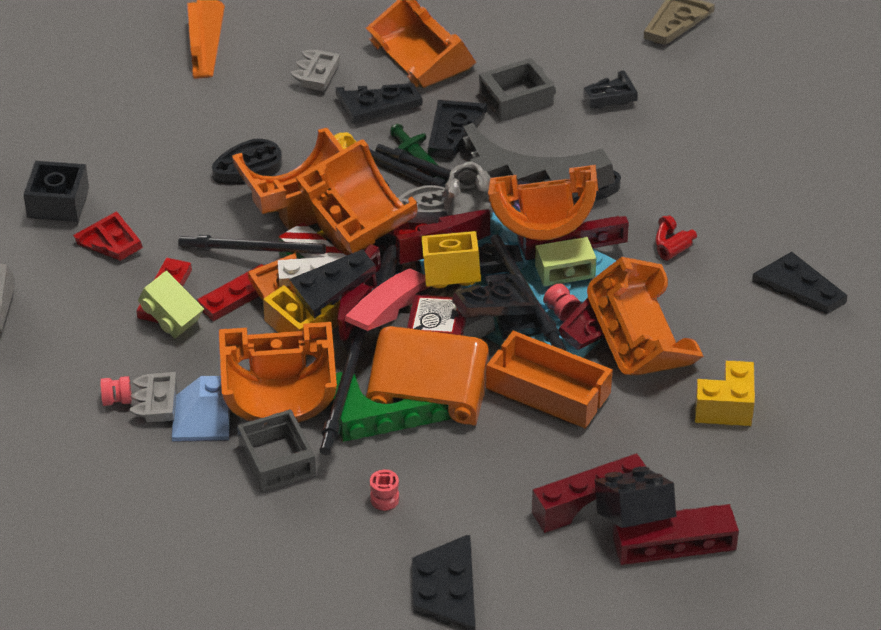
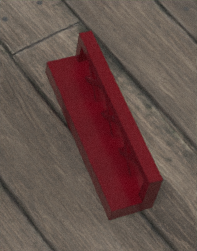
M615 216L583 222L569 234L556 239L533 240L517 235V240L525 259L531 260L535 259L536 245L588 237L592 249L628 242L629 222L626 216Z

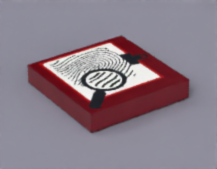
M414 295L407 328L463 336L467 317H464L452 302L453 297Z

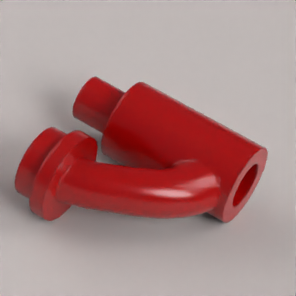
M670 215L662 216L658 220L659 229L656 234L657 251L659 256L665 261L670 260L692 246V241L697 238V233L690 229L687 232L682 230L666 239V235L672 234L677 228L676 221Z

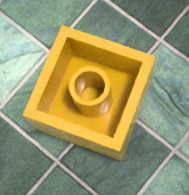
M476 231L422 236L426 286L444 288L448 284L458 283L462 286H469L481 281Z

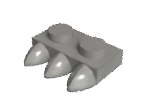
M320 50L303 51L302 55L307 60L297 61L296 64L302 70L291 71V75L301 82V87L325 91L340 63V54Z
M176 372L146 374L132 381L134 385L142 389L131 395L134 400L141 403L130 408V412L145 418L146 423L172 421L175 419L178 383Z

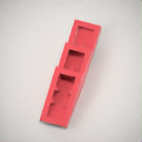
M410 268L394 275L364 297L345 316V321L369 331L396 320L400 308L412 304L416 293L430 288V286H426L425 275Z

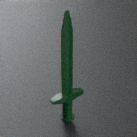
M401 124L391 126V136L397 137L402 143L397 148L403 149L407 153L410 152L414 157L438 165L420 146L426 140L425 133L410 138L403 130L404 127Z

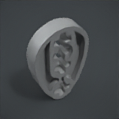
M427 185L414 188L401 195L398 199L404 205L409 203L408 199L411 196L417 202V216L408 222L439 223V217L448 216L443 199L445 188Z

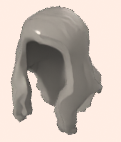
M471 161L458 165L450 171L449 180L445 185L443 193L444 207L448 216L489 209L491 220L494 212L488 197L491 177L480 165Z

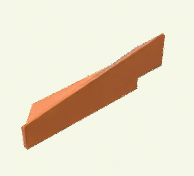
M197 0V2L187 3L193 79L213 77L225 8L224 4L219 0Z

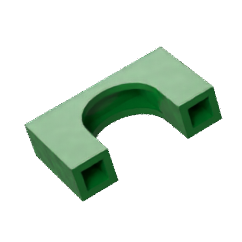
M342 372L336 373V392L339 386ZM354 374L339 424L341 425L340 434L343 442L442 422L452 418L448 411L449 405L410 399H404L391 404L374 402L362 394ZM334 396L333 400H332L331 403H330L331 409H332V406H333V402H334L335 396Z

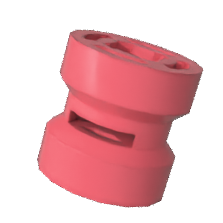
M561 283L550 287L543 297L544 304L549 309L554 310L555 315L561 321H566L581 305L578 298L570 295L569 289Z
M129 376L120 377L118 380L101 378L103 406H110L114 402L132 404Z
M379 470L370 477V501L373 507L378 510H391L399 503V479L393 471Z

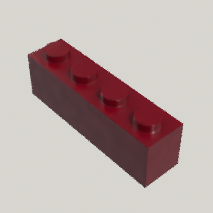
M712 505L710 507L683 509L676 511L677 517L621 528L614 524L613 541L620 565L737 550L739 529L731 505Z

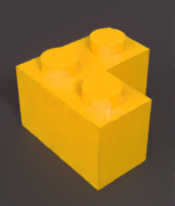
M285 285L263 299L264 321L278 333L304 331L303 324L331 322L332 330L338 326L340 300L334 305H326L321 309V314L314 319L297 295Z
M726 361L723 380L697 379L695 423L752 426L755 403L754 362Z

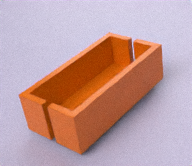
M512 331L501 345V350L498 349L486 365V389L586 429L596 415L597 408L600 409L611 394L613 369L519 332Z

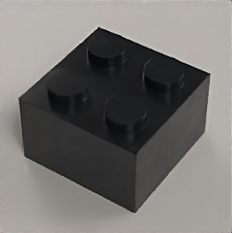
M35 161L23 194L27 218L78 222L89 190L86 164Z
M635 467L632 469V472L624 474L621 472L606 473L604 478L595 479L597 514L621 528L677 517L674 482L666 479L662 474L651 471L649 467Z

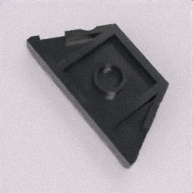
M465 535L412 557L413 613L424 617H433L438 622L447 625L452 621L465 626L466 630H476L471 536Z

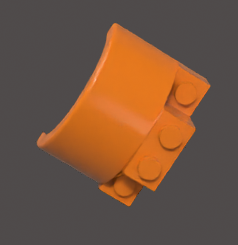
M322 128L318 130L316 145L310 156L296 169L283 175L262 176L256 174L246 166L242 153L232 157L238 173L252 191L253 202L262 214L274 211L279 212V218L289 231L302 222L307 226L317 223L312 205L299 190L296 176L344 149L328 128Z
M363 139L296 176L300 192L313 207L319 228L332 244L346 256L362 249L364 250L369 244H374L375 240L417 216L416 200L411 196L408 199L409 203L404 205L395 196L378 170L369 146Z
M596 165L569 168L570 179L518 185L517 175L490 178L488 189L489 202L501 223L519 236L533 240H551L565 236L584 222L594 205L596 191H598ZM572 193H578V197H580L575 205ZM514 200H519L520 212L512 206L514 205Z
M331 322L303 324L304 331L252 335L247 334V328L219 329L222 396L227 407L237 416L247 421H254L291 409L297 422H302L322 412L333 400L337 388ZM305 355L316 357V360L306 367ZM249 359L250 371L241 367L239 363L242 360Z

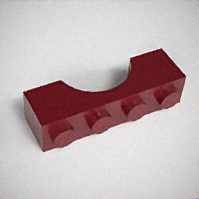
M636 453L532 490V514L544 533L569 525L584 506L596 500L595 479L604 478L606 473L621 472L624 474L632 472V469L635 467L647 466Z

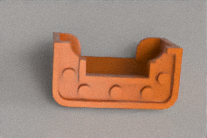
M397 0L366 27L371 35L369 41L377 50L381 47L409 74L407 78L416 88L419 85L422 88L428 87L467 71L476 64L475 59L463 41L456 34H449L431 17L425 7L419 5L417 0Z
M620 257L593 278L587 288L588 299L620 371L626 375L637 376L690 366L704 357L695 340L683 338L676 342L657 301V298L666 291L668 286V278L662 264Z
M393 326L385 327L380 331L377 339L366 397L382 404L393 403L394 397L449 405V415L454 421L462 424L476 425L486 390V365L489 359L488 345L485 341L476 337Z

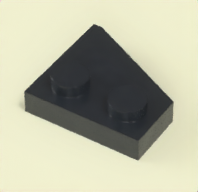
M625 70L618 72V78L610 81L606 77L598 83L584 87V98L590 108H604L608 105H626L629 102L638 101V92Z

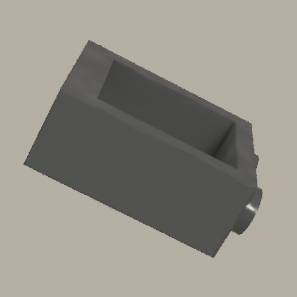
M532 58L479 74V94L500 121L554 105L556 86L545 75L542 67L538 66ZM528 80L535 86L534 88L508 96L502 89Z
M291 409L237 425L239 446L262 492L316 476L315 455ZM289 436L297 453L260 463L252 446Z

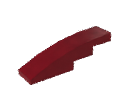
M484 209L439 217V223L417 226V232L396 235V260L403 264L424 259L422 236L476 231L477 241L489 236L490 210Z
M369 244L365 253L375 264L377 273L381 268L379 247ZM376 273L354 290H346L342 294L338 313L340 340L346 341L356 328L355 325L345 321V316L377 287Z

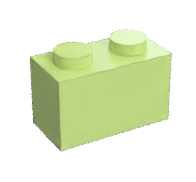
M588 237L536 245L535 266L545 287L595 278L596 256Z
M165 271L144 287L138 299L143 310L151 314L159 322L161 328L165 332L170 333L174 339L195 324L204 310L168 271Z

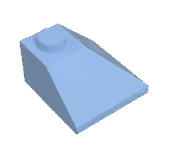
M200 376L176 395L172 441L229 440L231 410L225 404L222 396L221 376Z

